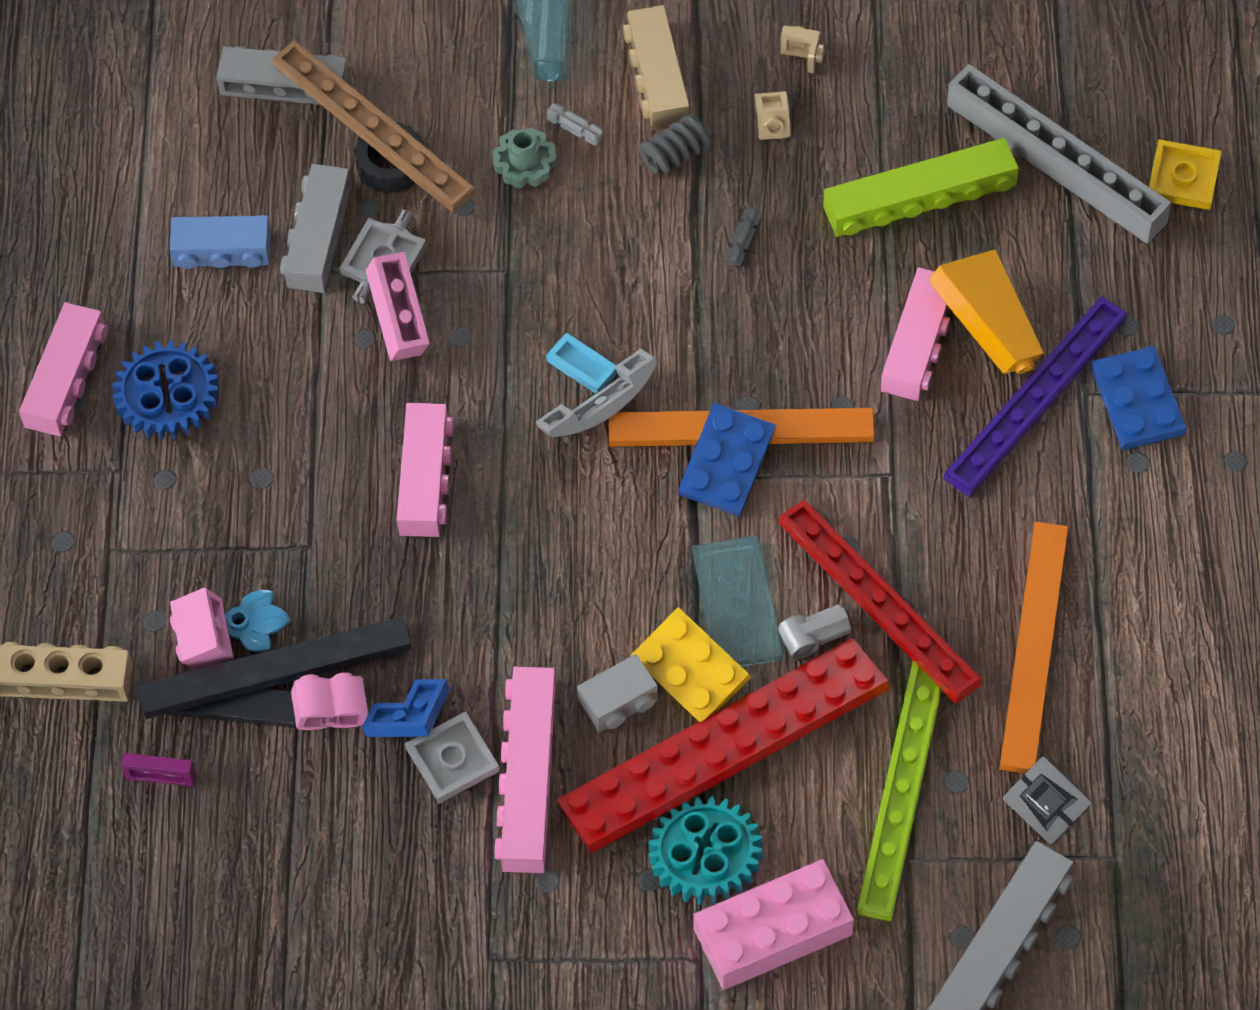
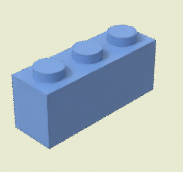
M268 215L172 217L170 254L174 267L192 269L204 266H213L215 268L246 266L254 268L260 265H270L271 229Z

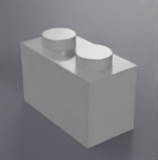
M637 654L577 686L578 702L599 733L607 728H617L628 716L637 711L642 713L649 710L655 704V701L658 700L657 684Z

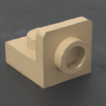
M786 91L755 94L759 139L790 137L789 106Z

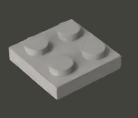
M466 711L433 728L429 736L416 737L405 743L407 752L439 804L500 772L498 763Z

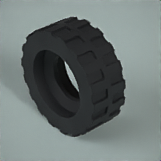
M397 122L400 127L424 145L419 133L415 132L411 126ZM361 137L358 138V144L355 145V159L360 179H363L364 184L372 187L377 192L378 190L383 191V193H398L401 190H408L415 182L400 169H384L378 166L375 161L377 150Z

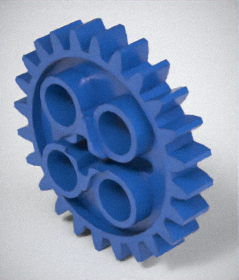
M172 340L168 342L166 348H162L159 341L155 343V350L151 351L144 345L143 355L140 356L132 352L133 362H122L124 371H116L115 373L118 382L112 383L115 393L112 397L114 404L117 405L118 415L123 416L126 426L132 424L136 434L144 428L146 438H150L155 431L158 432L160 440H163L166 432H170L173 439H176L178 430H182L186 435H189L188 426L192 424L197 428H201L199 418H211L208 408L216 409L215 398L220 397L217 387L220 384L218 376L215 375L214 365L209 364L206 354L199 357L197 347L192 348L188 352L185 342L176 349ZM160 367H165L169 384L168 390L173 412L170 414L167 413ZM185 371L181 375H174L176 372ZM152 377L149 381H142L145 378ZM183 399H190L188 402L180 403ZM151 405H158L156 408L147 409Z

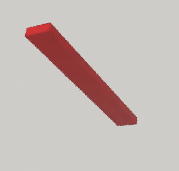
M805 499L778 517V523L955 704L982 686L983 679Z

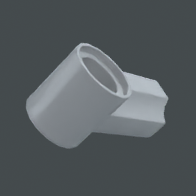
M838 604L806 618L804 615L792 616L778 626V631L792 659L801 660L815 653L820 645L850 634L851 626L844 608Z

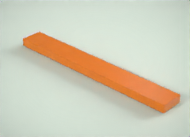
M873 408L736 410L775 424L776 429L770 444L874 442ZM710 411L617 412L609 417V447L696 445Z
M1034 522L999 770L1026 774L1036 763L1068 526Z

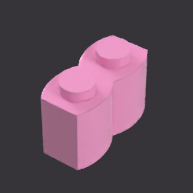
M339 673L333 678L327 679L311 674L305 675L294 682L291 694L297 729L351 728L364 724L368 716V709L362 677L353 676L351 673Z

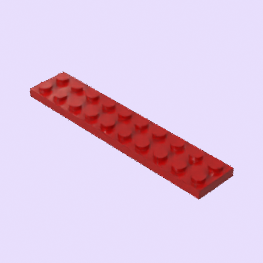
M851 638L717 711L703 722L695 723L556 799L558 807L592 854L889 690V682L855 640Z

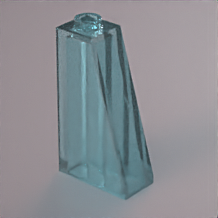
M512 0L535 79L545 81L566 80L571 0Z

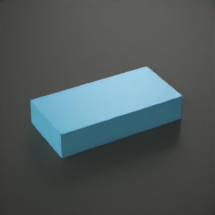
M567 332L546 355L548 363L595 394L604 389L618 374L614 363Z

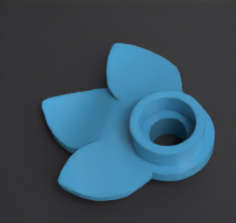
M271 590L251 592L244 597L240 606L231 608L225 613L229 637L241 640L244 647L252 652L270 651L271 642L269 635L288 625L290 617L281 608L272 605L274 593ZM237 619H245L242 624L236 625L233 623Z

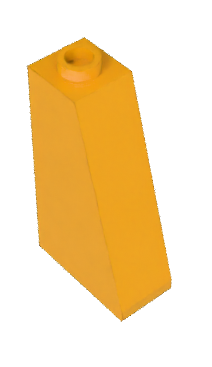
M996 249L940 265L930 276V284L1003 374L1014 371L1017 374H1023L1033 369L1035 362L1044 352Z

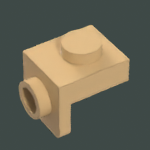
M783 25L780 53L808 58L807 73L814 74L816 63H822L825 45L820 44V31L809 30L800 26L791 27Z

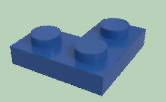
M415 680L404 703H373L362 726L366 737L429 736L450 691L447 680Z

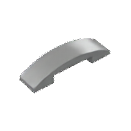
M639 349L615 366L620 376L618 379L572 411L563 404H560L535 422L537 427L550 437H561L582 432L605 421L622 409L642 389L657 365L655 357Z

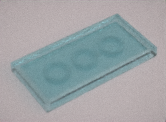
M758 535L692 546V555L708 636L741 667L783 660Z

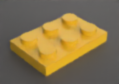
M679 607L630 655L637 654L649 674L698 722H703L710 715L719 711L751 678L731 656Z

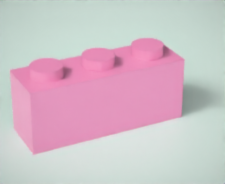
M405 252L374 257L367 267L366 273L390 361L421 356L430 343Z

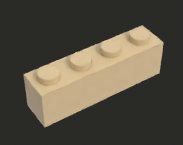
M664 5L627 11L628 24L623 25L625 42L632 44V49L629 50L631 67L637 68L639 75H635V83L638 94L643 93L645 100L641 101L644 119H650L652 131L669 128L672 123H679L683 116H689V104Z

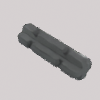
M745 209L741 215L740 222L730 242L732 247H728L724 256L731 266H740L746 256L744 252L748 251L756 232L755 228L758 227L761 220V215L755 209Z

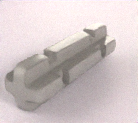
M553 103L547 110L546 114L549 121L555 124L561 123L560 127L580 138L586 137L585 141L598 145L600 140H602V128L595 124L590 126L588 120L570 110L565 112L563 106Z

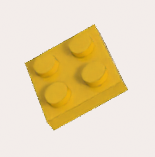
M1158 139L1149 187L1171 203L1210 210L1222 151Z

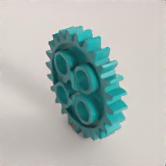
M713 796L709 798L707 805H702L700 798L696 797L695 806L690 807L687 802L682 803V811L678 812L674 808L670 810L671 819L659 818L661 828H653L654 839L649 840L651 851L649 859L650 864L653 865L654 876H660L661 887L670 885L672 896L682 891L685 902L692 895H696L698 904L703 902L704 896H709L711 902L716 904L718 894H722L724 898L730 899L729 890L732 888L742 893L741 881L751 884L753 882L751 872L760 871L758 861L763 860L761 849L763 847L762 836L759 835L757 823L752 824L750 813L741 816L740 805H736L730 810L728 799H724L718 806L715 805ZM716 825H718V826L716 827V829L714 830V832H712V834H711V831H712L713 827L716 826ZM695 828L703 829L700 832L696 833L690 832L692 829ZM728 838L735 839V841L731 843L722 842L723 840ZM681 857H688V858H690V859H688L687 861H684V862H678V861H676L677 859H679V858H681ZM700 865H701V868H700L698 874H697V875H694L695 872L697 871L698 867H700ZM715 867L722 868L719 872L709 871Z

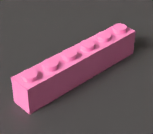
M513 667V678L506 679L505 697L506 700H511L510 710H504L503 730L509 731L508 742H502L501 762L507 763L506 774H500L499 795H505L504 806H498L497 827L503 828L502 838L495 839V859H501L502 872H545L556 690L555 668Z

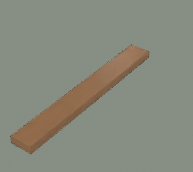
M296 40L292 41L272 59L273 65L453 214L476 194L475 187Z

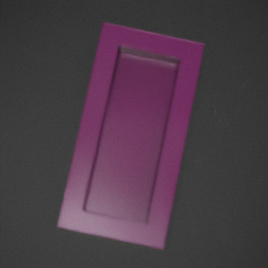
M123 753L121 767L127 780L194 787L196 772L192 760Z

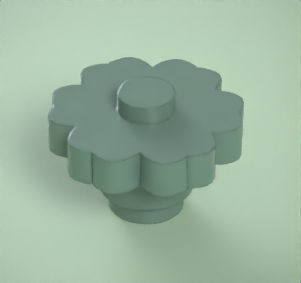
M533 128L509 131L499 138V147L492 151L494 171L498 174H503L504 183L513 185L516 188H522L527 183L531 186H539L550 178V169L557 166L555 144L547 142L544 132Z

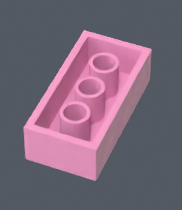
M823 859L693 914L694 931L723 991L853 934L854 919Z

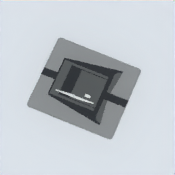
M1041 757L1003 796V800L1050 845L1091 804L1045 757Z

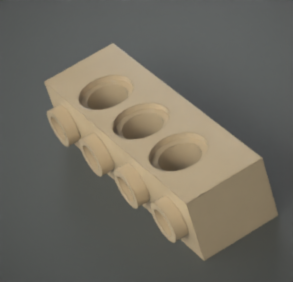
M6 642L0 645V696L128 702L133 663L129 651L116 646H108L105 649H92L84 645H73L71 648L56 647L48 643L38 644L37 646H23L16 642ZM25 666H34L27 672H21V669ZM59 667H68L62 673H54ZM94 668H101V671L97 674H88Z

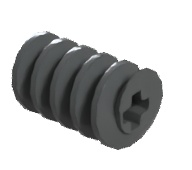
M689 113V116H683L679 123L674 122L669 126V129L661 130L659 136L653 135L650 137L649 142H642L639 145V152L645 165L652 173L656 174L657 170L660 169L667 175L670 173L669 162L673 167L678 168L680 166L678 156L687 162L691 159L689 149L692 153L698 155L701 152L699 143L706 149L711 144L708 133L700 119L693 113Z

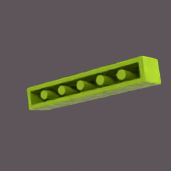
M1002 138L824 189L823 207L836 237L854 235L863 229L885 226L894 220L905 217L913 218L922 212L936 208L944 209L951 204L964 200H976L982 195L996 191H1007L1017 184L1018 166L1006 139Z

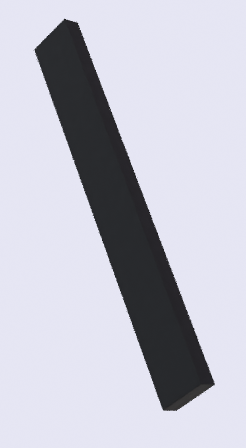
M398 617L137 685L145 718L149 719L291 682L305 675H317L412 650L403 618Z

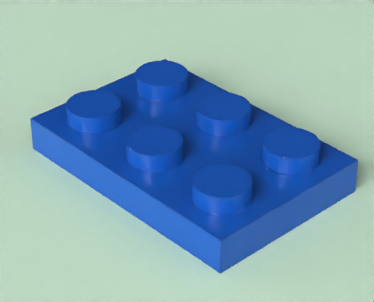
M1155 346L1092 361V373L1122 450L1186 434L1187 427Z
M713 403L679 486L678 495L741 517L775 432L776 425Z

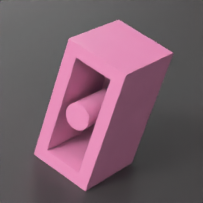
M205 587L170 602L172 610L170 623L177 636L178 645L176 646V653L182 664H186L193 670H198L233 658L223 603L219 596Z

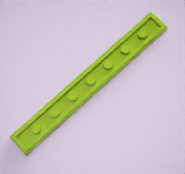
M914 661L911 666L857 908L858 915L891 922L942 689Z

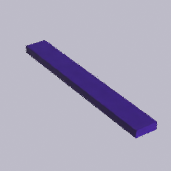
M1101 296L944 473L943 479L968 497H971L1127 320L1128 313Z

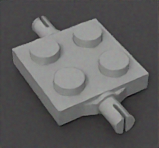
M402 210L395 224L381 223L368 218L340 266L341 275L360 283L352 296L355 301L359 302L360 300V303H365L371 291L366 269L374 257L405 252L410 273L412 274L427 244L425 239L412 235L406 230L414 218L410 211Z

